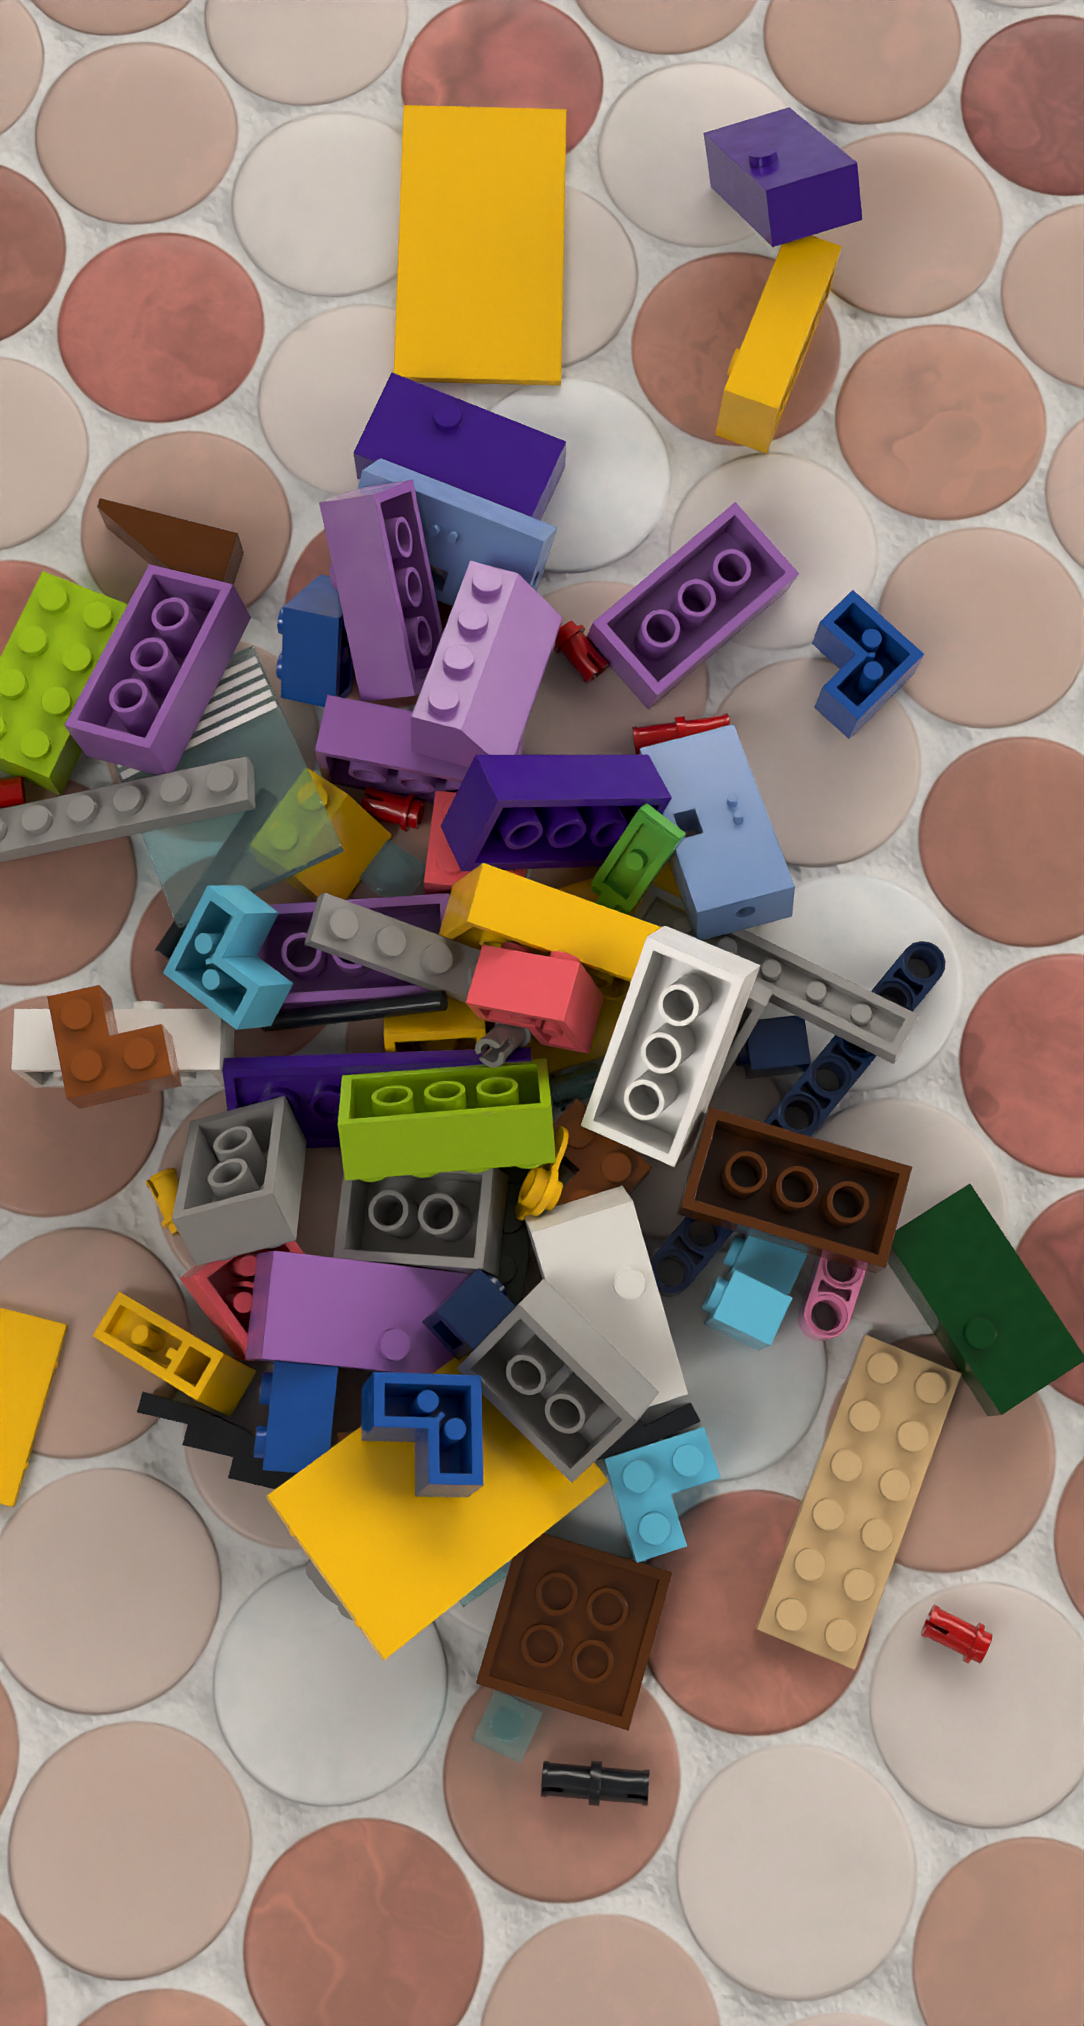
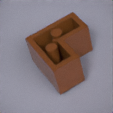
M100 985L47 996L66 1099L76 1107L81 1109L182 1086L172 1035L162 1024L118 1034L112 999Z
M577 1098L553 1123L554 1137L560 1126L568 1130V1145L561 1162L575 1174L562 1188L561 1195L555 1206L619 1186H623L628 1195H630L649 1175L652 1167L632 1148L581 1126L587 1107Z

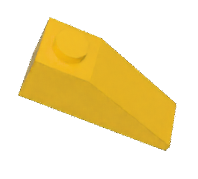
M118 1292L93 1334V1337L196 1401L230 1417L257 1372L221 1349L121 1292Z

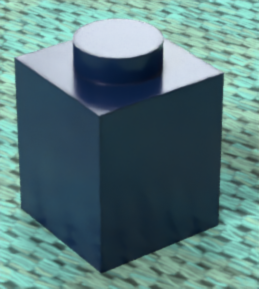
M793 1015L758 1020L735 1059L736 1066H744L746 1079L804 1073L811 1064L804 1019Z
M479 1268L466 1277L422 1323L458 1360L474 1350L516 1306L507 1298L508 1293L503 1284L492 1275H485Z

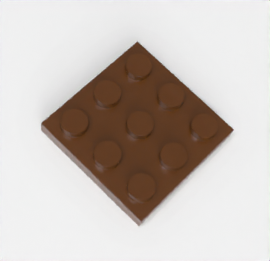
M543 1533L511 1560L476 1684L629 1731L672 1572L645 1563H637L622 1556Z

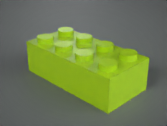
M42 571L0 657L1 772L14 777L22 776L26 782L62 795L83 751L64 725L128 604Z
M547 1058L503 1063L495 1068L483 1064L342 1075L338 1131L345 1181L360 1179L364 1182H376L386 1177L405 1175L426 1178L440 1172L452 1171L482 1173L491 1168L511 1166L532 1169L542 1164L556 1163Z

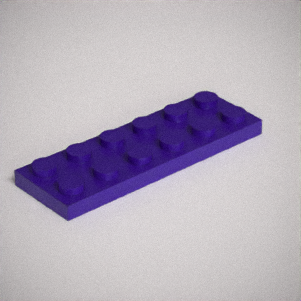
M531 1047L516 1048L506 1058L504 1063L531 1061ZM475 1049L224 1058L222 1072L227 1111L285 1096L307 1140L306 1148L341 1147L338 1116L342 1075L483 1065L484 1063L479 1058L489 1049H485L479 1054H476Z

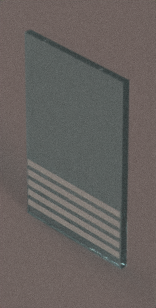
M253 645L232 655L175 771L247 756L254 765L256 809L141 833L174 920L179 928L189 923L207 886L243 885L254 894L344 852ZM114 764L121 783L156 776Z

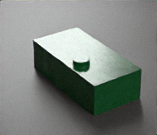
M971 1184L956 1191L895 1231L888 1264L958 1372L961 1373L962 1378L987 1416L1003 1415L1084 1362L1083 1352Z

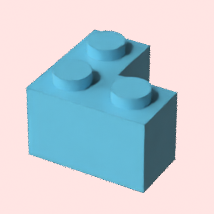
M243 885L207 886L163 974L236 1030L271 1026L294 984L257 956L279 912Z
M735 1235L722 1262L730 1266V1269L725 1279L718 1277L716 1282L712 1283L701 1306V1309L709 1312L704 1324L758 1351L771 1346L792 1300L789 1294L807 1255L798 1250L745 1235L743 1239Z
M705 1427L696 1428L649 1445L603 1458L602 1461L633 1560L638 1563L687 1547L671 1494L721 1478Z

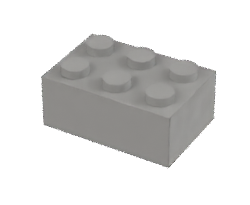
M285 1096L190 1121L172 1221L197 1266L218 1260H229L237 1255L265 1248H276L284 1243L296 1240L307 1140Z
M491 1168L482 1173L452 1171L440 1172L426 1178L405 1175L386 1177L376 1182H364L360 1179L345 1181L343 1170L333 1258L472 1274L480 1268L485 1275L489 1274L493 1277H499L509 1176L498 1168Z
M545 1279L457 1367L463 1375H481L482 1394L571 1483L639 1420L659 1393Z

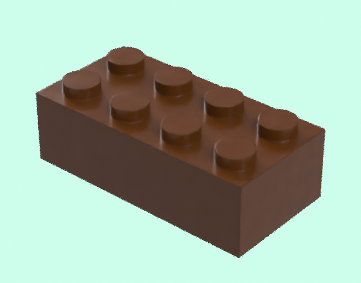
M709 1107L703 1119L677 1214L877 1273L887 1266L912 1166Z

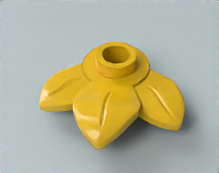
M560 1126L554 1137L556 1163L542 1164L528 1172L520 1189L518 1202L515 1205L517 1219L524 1220V1216L530 1214L537 1217L544 1209L551 1211L557 1204L563 1188V1183L557 1181L558 1169L569 1140L566 1128Z

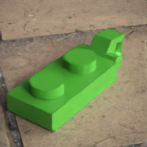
M649 804L643 805L637 811L591 881L593 885L591 891L599 896L595 903L628 915L638 906L686 833Z

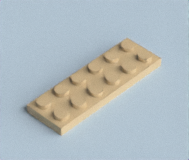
M868 1335L862 1336L756 1622L755 1628L853 1670L856 1669L961 1373Z

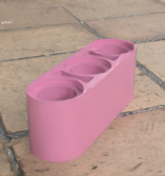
M816 1256L798 1310L797 1320L799 1327L806 1336L813 1340L824 1341L837 1337L846 1330L866 1270L850 1266L851 1275L849 1279L845 1282H840L833 1279L828 1273L827 1262L829 1259ZM816 1303H826L835 1312V1324L829 1331L819 1329L812 1321L811 1313Z

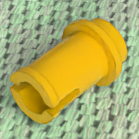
M169 1168L154 1174L145 1183L147 1188L150 1189L164 1218L161 1223L164 1230L169 1229L172 1236H178L180 1234L172 1221L179 1178L176 1169Z

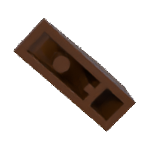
M102 498L99 499L97 508L105 526L150 565L234 585L244 554L238 533Z

